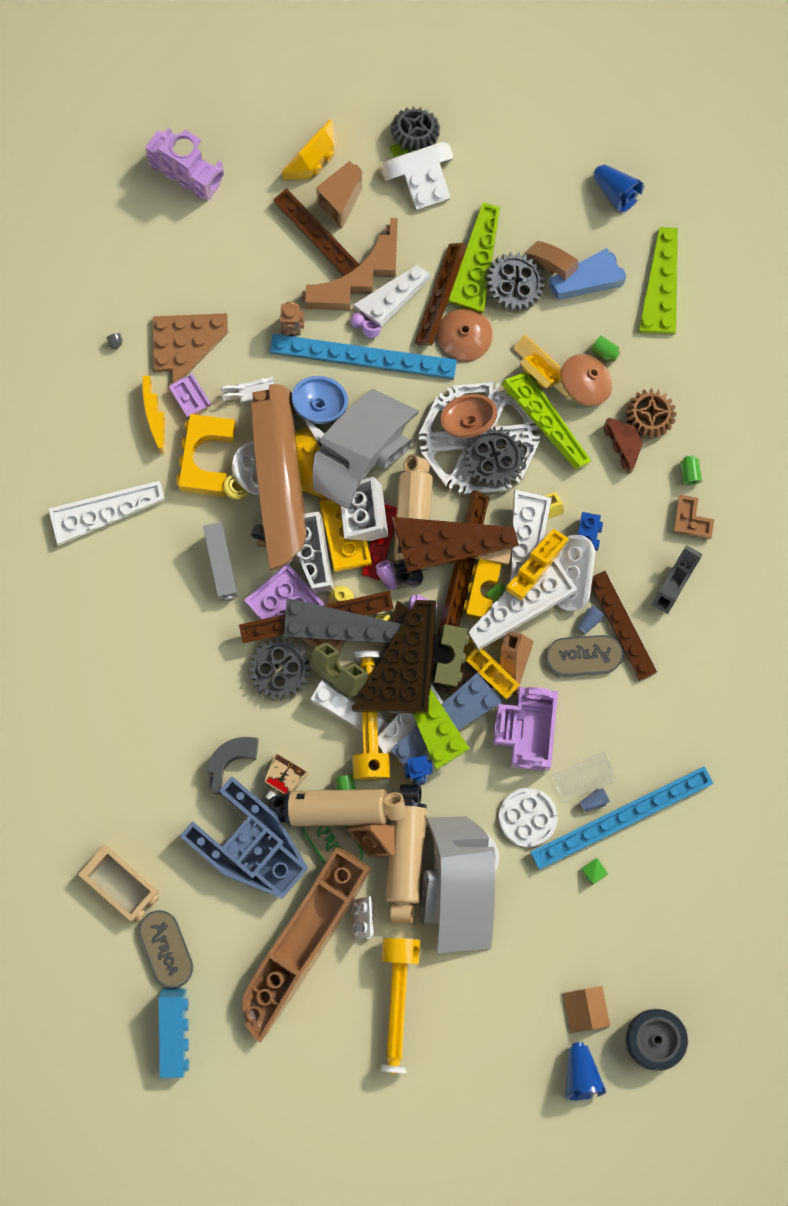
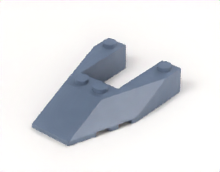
M231 776L219 792L248 817L223 847L193 821L180 837L223 875L283 899L309 868L277 814Z

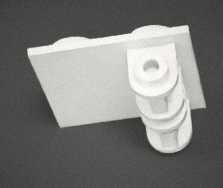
M371 896L355 899L352 904V913L354 915L352 930L355 940L363 938L372 939V935H374Z

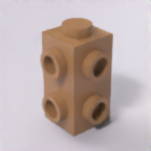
M295 302L281 304L280 324L283 335L295 337L300 335L301 329H304V311H300V304Z

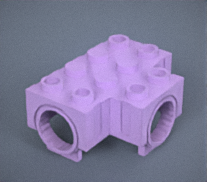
M167 128L166 131H157L145 146L149 165L155 170L159 169L164 172L168 179L178 181L182 188L193 191L198 198H204L209 201L220 187V182L224 175L222 162L219 160L215 166H212L204 161L201 151L197 147L201 143V139L187 130L177 135L173 134L170 128ZM180 139L190 140L194 144L192 152L185 156L174 153L173 147L176 141Z
M519 687L516 706L497 705L493 746L512 748L510 767L550 771L558 691L539 687Z

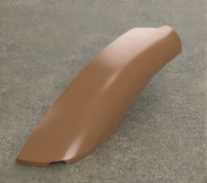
M270 384L268 390L252 392L253 403H251L258 489L270 570L281 568L290 563L296 553L302 550L306 540L305 509L298 465L292 393L287 387L279 384Z
M335 848L304 901L270 952L266 955L244 993L242 1011L244 1013L245 1025L251 1035L260 1043L319 958L372 869L346 850Z

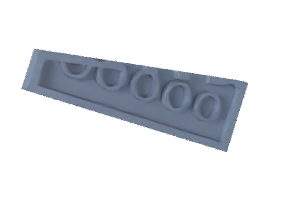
M477 672L441 705L459 730L502 703L503 700ZM418 725L390 749L402 764H405L407 759L414 758L427 750Z

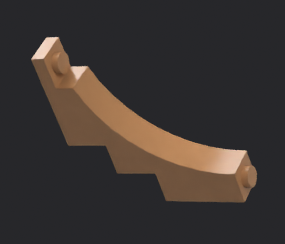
M390 218V225L386 224V235H379L372 252L352 272L330 282L306 285V291H302V302H305L306 309L350 310L351 293H373L374 276L396 277L398 218Z

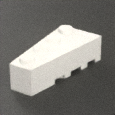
M319 511L305 514L306 540L302 550L297 552V556L312 590L315 593L331 591L334 589L323 517Z

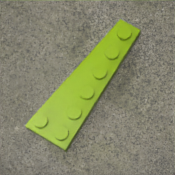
M486 202L482 203L448 303L483 314L488 287H485V284L489 282L485 277L488 275L486 271L488 268H491L490 264L492 263L500 207Z
M659 227L639 333L676 334L678 228Z
M524 372L505 379L501 383L506 393L513 397L576 470L591 462L589 456L532 375Z
M430 689L429 715L413 714L438 771L468 752L470 748L432 689Z

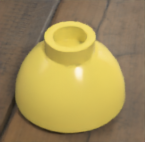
M230 475L225 479L223 488L225 494L230 499L240 500L247 496L249 492L237 483L234 475Z
M336 586L328 595L329 604L354 599L353 592L346 586Z

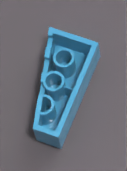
M163 988L159 995L160 1078H184L186 1071H189V1059H186V1051H189V1039H186V1031H189V1019H186V1013L189 1009L187 988Z

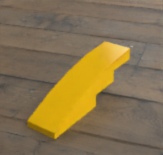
M142 375L146 416L160 453H164L166 417L164 412H158L159 399L157 394L152 393L150 375Z
M553 528L531 552L530 558L522 565L518 574L507 585L506 591L522 601L569 541V538Z
M469 636L468 645L464 646L463 653H466L465 660L500 694L508 699L520 684L483 648L478 650Z

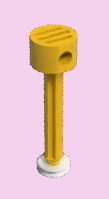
M366 650L353 653L356 656L353 660L362 661L359 667L368 673L367 680L376 667L373 661L382 659L379 657V654H381L379 651ZM362 712L363 754L352 756L353 780L379 781L390 779L389 754L378 753L377 713ZM368 764L373 765L374 771L369 768Z
M383 937L381 962H392L386 1056L388 1064H379L382 1067L379 1071L396 1075L397 1073H408L406 1072V1067L409 1066L400 1065V1061L403 1059L408 964H419L420 940Z

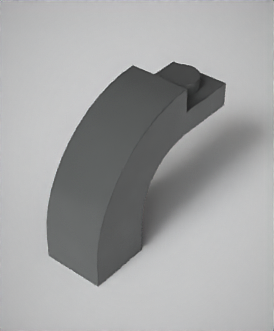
M686 545L651 605L668 614L703 554Z
M238 737L225 742L217 748L211 756L206 770L208 774L214 775L209 780V789H212L213 794L221 795L219 790L222 788L223 774L226 767L232 761L241 758L257 760L258 738Z

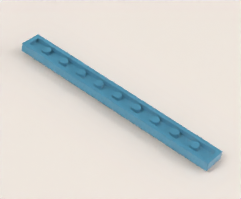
M273 334L270 354L453 380L457 363L455 359Z
M705 766L531 851L530 854L538 870L714 783Z

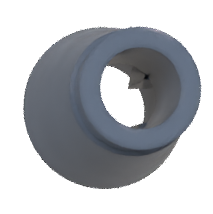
M592 605L590 609L587 608L577 628L586 635L587 632L602 621L601 618L604 614Z
M597 788L580 801L584 812L607 806L606 804L610 800L604 788Z

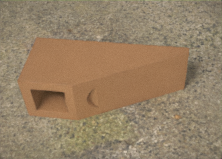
M509 632L505 635L501 647L500 665L520 684L534 641L523 634ZM519 687L511 695L516 696Z

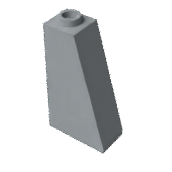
M222 522L204 525L203 530L218 598L224 602L232 601L234 597H238Z

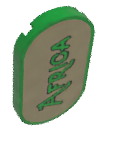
M346 825L302 826L305 836L325 865L335 848L346 850L362 861V849L347 831Z

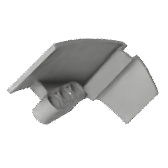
M375 389L368 391L322 436L320 442L323 446L315 453L313 490L349 509L361 480L368 474L371 468L376 464L387 468L407 452L412 441L402 435L405 425L419 411Z
M467 816L426 818L434 838L435 863L434 870H425L423 876L420 904L421 924L438 925L437 953L491 949L495 903L494 847H488V835Z

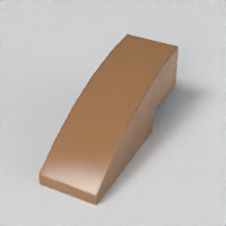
M537 241L525 252L529 258H533V261L551 274L555 272L565 280L578 269V259L562 249L545 242Z

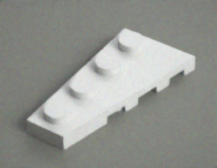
M416 265L355 303L354 308L382 327L431 279V275Z
M431 683V689L433 693L435 694L439 702L442 704V699L440 698V696L438 695L437 691ZM398 713L378 734V746L383 753H391L390 749L417 726L413 714Z

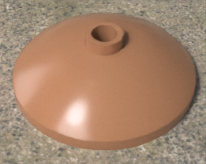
M460 308L449 312L442 318L437 331V341L443 353L449 358L460 362H470L479 359L488 351L493 333L489 321L483 314L471 309ZM466 328L469 331L467 333H464L462 329Z
M577 354L570 357L562 366L561 382L563 388L574 401L585 406H598L609 398L613 387L612 378L608 369L598 359L586 354Z
M468 394L460 396L448 403L441 414L442 427L448 434L458 438L479 436L489 430L495 423L497 418L496 405L490 398L483 395Z

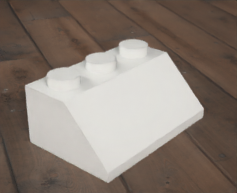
M375 477L362 479L350 508L346 509L341 506L344 538L373 541L388 537L382 485Z

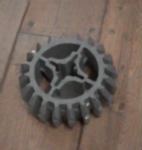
M413 106L412 109L406 107L405 111L400 110L398 114H395L394 120L391 123L393 141H396L397 146L402 145L403 150L408 148L409 152L436 144L440 134L438 118H434V113H429L428 109L423 111L421 107L415 109Z

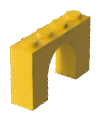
M190 414L189 420L185 422L187 436L186 438L183 437L182 441L184 455H181L179 460V467H182L181 474L178 473L176 485H179L180 491L225 497L223 485L227 474L202 470L194 463L193 457L197 447L206 441L234 443L235 419Z

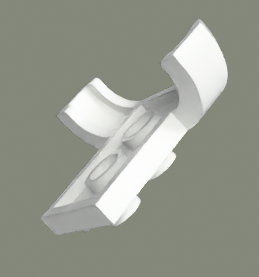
M445 142L387 160L381 166L385 181L401 175L405 176L415 210L451 198L440 166V162L454 158L450 145Z

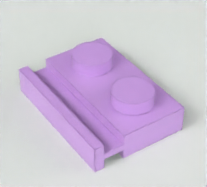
M192 373L188 377H184L169 386L170 391L188 419L190 414L197 415L205 408L211 406L210 401Z

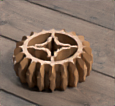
M644 389L642 390V395L637 392L635 394L636 398L631 397V403L627 404V409L629 410L626 411L625 415L629 417L626 421L627 423H632L631 425L635 426L638 433L642 432V438L646 434H648L649 439H652L653 434L656 438H659L660 433L666 435L667 430L672 429L671 424L675 423L674 417H676L677 413L673 411L676 406L670 405L672 399L666 400L667 393L661 396L660 390L654 393V390L650 389L649 393H647ZM648 402L646 408L636 409L640 404ZM655 403L659 404L663 409L658 408ZM650 408H651L652 415H654L653 418H652V420H651L650 413H648L649 410H650ZM665 418L662 424L654 426L655 420ZM639 419L645 420L647 425L642 423Z

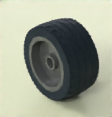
M649 1009L639 1013L630 1022L626 1032V1046L630 1056L637 1064L649 1070L662 1071L674 1067L682 1060L688 1047V1034L684 1024L675 1014L664 1009ZM655 1036H660L661 1042L659 1044L655 1043Z

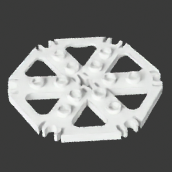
M495 382L448 387L447 392L449 396L444 397L442 393L439 394V399L436 396L420 430L419 442H426L425 446H420V451H422L420 454L429 462L431 469L445 487L451 482L449 485L450 491L455 485L460 488L458 494H461L463 488H466L463 496L471 495V492L476 490L487 494L507 492V489H512L511 484H508L506 481H504L506 488L504 486L501 487L500 483H497L495 488L493 485H488V487L473 486L471 478L474 473H467L470 467H465L464 465L469 460L463 459L464 455L468 454L464 452L465 447H469L467 441H473L472 438L454 437L446 431L434 433L431 431V426L438 412L443 411L448 403L464 394L485 393L494 402L497 409V418L493 426H496L504 407L508 404L513 405L523 418L524 423L521 425L495 427L496 431L503 427V433L510 430L509 436L511 437L516 434L515 442L521 440L520 445L526 446L527 452L525 459H523L525 463L523 467H520L522 469L521 474L516 473L518 476L516 480L510 477L517 485L520 483L519 478L521 481L523 480L540 442L538 441L540 435L534 436L532 434L533 431H538L539 427L536 426L534 421L512 396H507L506 391H499L500 383L496 384L495 389H492ZM488 442L490 443L489 445L492 450L491 457H493L495 460L497 472H500L497 465V457H495L492 442ZM497 443L496 446L499 448L505 446V444ZM484 447L478 449V452L481 454L488 452ZM463 450L452 474L444 473L434 459V455L438 452ZM503 460L501 462V464L505 467L511 465V463L508 460ZM487 465L488 468L492 471L493 468L490 465Z

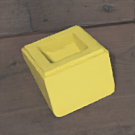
M553 492L545 495V497L552 498L548 519L563 514V503L557 493Z

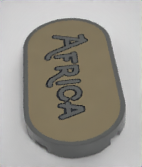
M608 635L560 638L551 643L546 653L548 667L555 674L563 677L608 674L618 668L623 659V649L620 643Z
M156 910L148 913L140 923L139 936L154 976L165 987H181L192 976L193 961L175 917L166 911Z

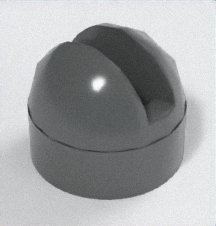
M120 333L111 334L106 338L112 348H119L122 345L123 340Z
M261 524L255 525L251 536L257 540H265L264 527Z

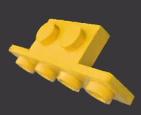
M523 335L514 346V350L523 357L520 362L523 370L527 374L534 376L540 386L545 388L554 386L565 397H569L561 382L562 368L527 335Z

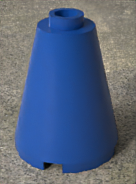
M606 164L599 165L594 170V180L619 212H626L632 208L638 201L636 199L637 195H642L644 183L635 177Z
M583 1042L573 1043L572 1047L568 1049L566 1099L570 1098L571 1101L592 1099L591 1096H594L596 1093L598 1097L605 1095L606 1088L588 1045H584Z

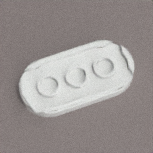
M582 535L568 536L569 541L557 556V560L578 589L577 593L558 603V606L566 611L582 609L590 598L595 549L592 542Z

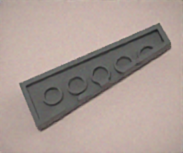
M286 598L284 637L390 643L402 626L399 623Z

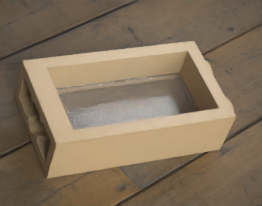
M104 845L78 874L133 923L135 920L137 922L140 921L146 914L144 910L149 905L153 906L159 899L157 895L160 892L107 845Z

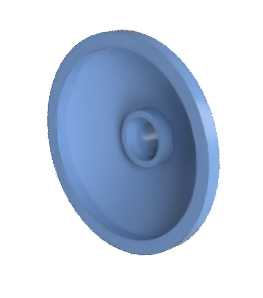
M312 376L301 380L295 386L292 392V405L303 419L312 423L327 424L338 420L346 412L348 396L345 389L337 381L324 376Z

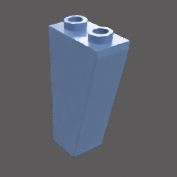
M606 248L579 262L578 269L567 280L558 274L551 277L548 286L556 299L561 300L621 287L625 283L626 273L623 268H619L615 255Z

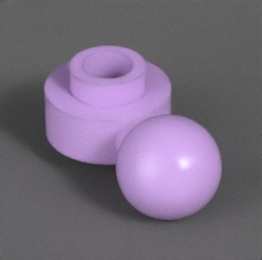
M360 313L352 315L350 319L351 325L355 328L362 327V333L365 336L374 338L380 334L381 327L372 320L365 321L364 316Z

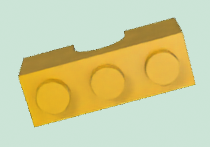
M479 559L478 564H474L472 575H475L474 582L469 583L467 592L471 593L470 600L465 601L463 611L467 612L466 618L480 620L492 608L493 600L484 598L480 589L485 585H497L501 563Z

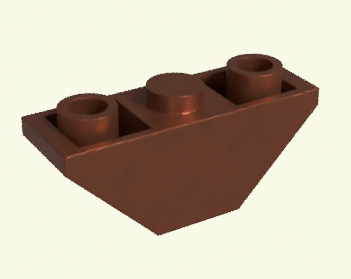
M607 418L603 426L604 432L607 437L610 436L613 442L611 443L612 448L621 458L622 468L624 470L627 469L630 474L633 472L643 442L635 426Z

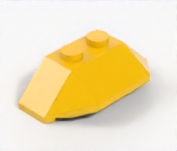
M329 119L282 170L284 180L310 179L315 174L317 175L321 172L323 165L327 161L332 160L335 155L332 120Z
M305 426L295 431L302 492L324 500L327 497L313 490L315 453L321 448L314 435Z

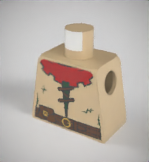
M276 752L264 780V783L271 787L265 798L269 800L273 796L280 794L286 796L288 791H295L308 776V771Z

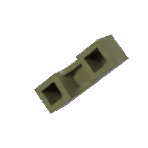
M446 624L441 627L438 645L447 647L451 651L452 657L448 664L436 663L434 665L431 683L449 687H456L458 683H461L462 672H460L461 664L464 665L466 653H463L464 646H467L469 641V634H467L466 628Z
M328 642L315 647L309 667L349 698L359 694L366 684L368 673L355 663L342 668L339 662L341 652Z

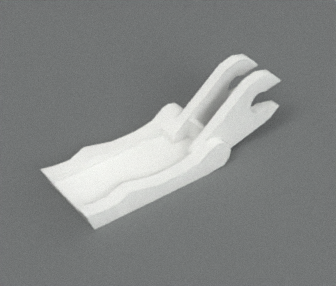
M272 376L249 383H240L236 386L228 385L221 387L220 392L227 393L222 395V400L239 399L240 403L253 401L252 392L268 390L269 385L274 384V378Z

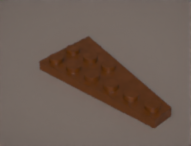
M402 517L392 518L407 573L519 546L515 529L510 526Z

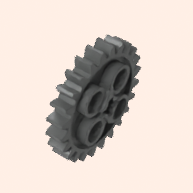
M510 252L508 257L504 253L501 258L497 257L495 262L490 264L491 268H488L486 271L488 275H486L485 279L489 282L485 284V287H490L487 294L493 293L491 300L497 299L496 305L498 306L502 303L503 309L509 306L510 312L515 307L517 312L522 308L527 310L529 306L533 307L534 302H537L540 299L539 296L543 294V291L540 289H543L545 286L540 283L545 279L539 276L542 270L536 269L539 264L533 265V258L529 261L526 260V254L521 258L520 252L515 256ZM503 269H508L510 275L506 274ZM521 272H525L528 278L523 277ZM502 286H505L508 292H504ZM519 289L524 290L526 295H522Z
M493 426L492 431L487 430L478 437H472L473 441H467L469 447H465L464 452L468 454H465L463 459L469 461L465 462L464 466L470 467L467 472L468 474L474 473L473 480L478 477L479 484L486 481V487L493 483L495 488L497 483H500L501 487H503L504 481L510 484V477L515 480L517 479L516 473L521 474L522 469L520 467H523L525 463L521 460L525 459V455L520 454L524 451V447H518L521 444V440L515 442L516 434L510 437V430L503 433V427L496 431L495 426ZM488 442H492L495 457H497V465L500 472H497L495 460L493 457H491L492 450ZM503 443L506 447L499 449L496 444ZM484 447L488 452L481 454L478 452V449ZM503 460H508L511 463V465L505 467L501 464V462ZM490 465L493 470L485 471L483 466Z
M277 638L276 643H273L269 639L268 646L263 642V649L261 650L256 647L258 654H251L254 661H249V665L253 666V668L248 669V672L253 673V675L249 679L256 680L252 685L253 687L259 686L258 693L265 691V698L271 694L272 700L279 696L280 701H282L283 695H286L289 700L290 693L297 696V689L303 691L301 684H308L304 678L310 677V674L306 671L310 670L311 667L305 664L310 660L309 658H303L306 655V651L299 652L301 646L299 645L295 648L294 641L288 644L287 638H285L283 643H280L279 638ZM282 652L284 657L281 660L274 659V654ZM291 656V660L284 664L287 658ZM292 664L299 667L294 673L288 671V667ZM283 665V672L278 671L276 673L275 667H281ZM269 666L271 671L268 674H263L260 672L261 668ZM276 673L273 679L270 682H267V680ZM279 678L285 680V684L282 687L275 685V681Z

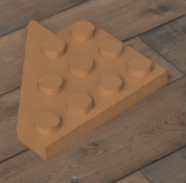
M227 313L153 316L154 371H173V384L186 377L228 334Z

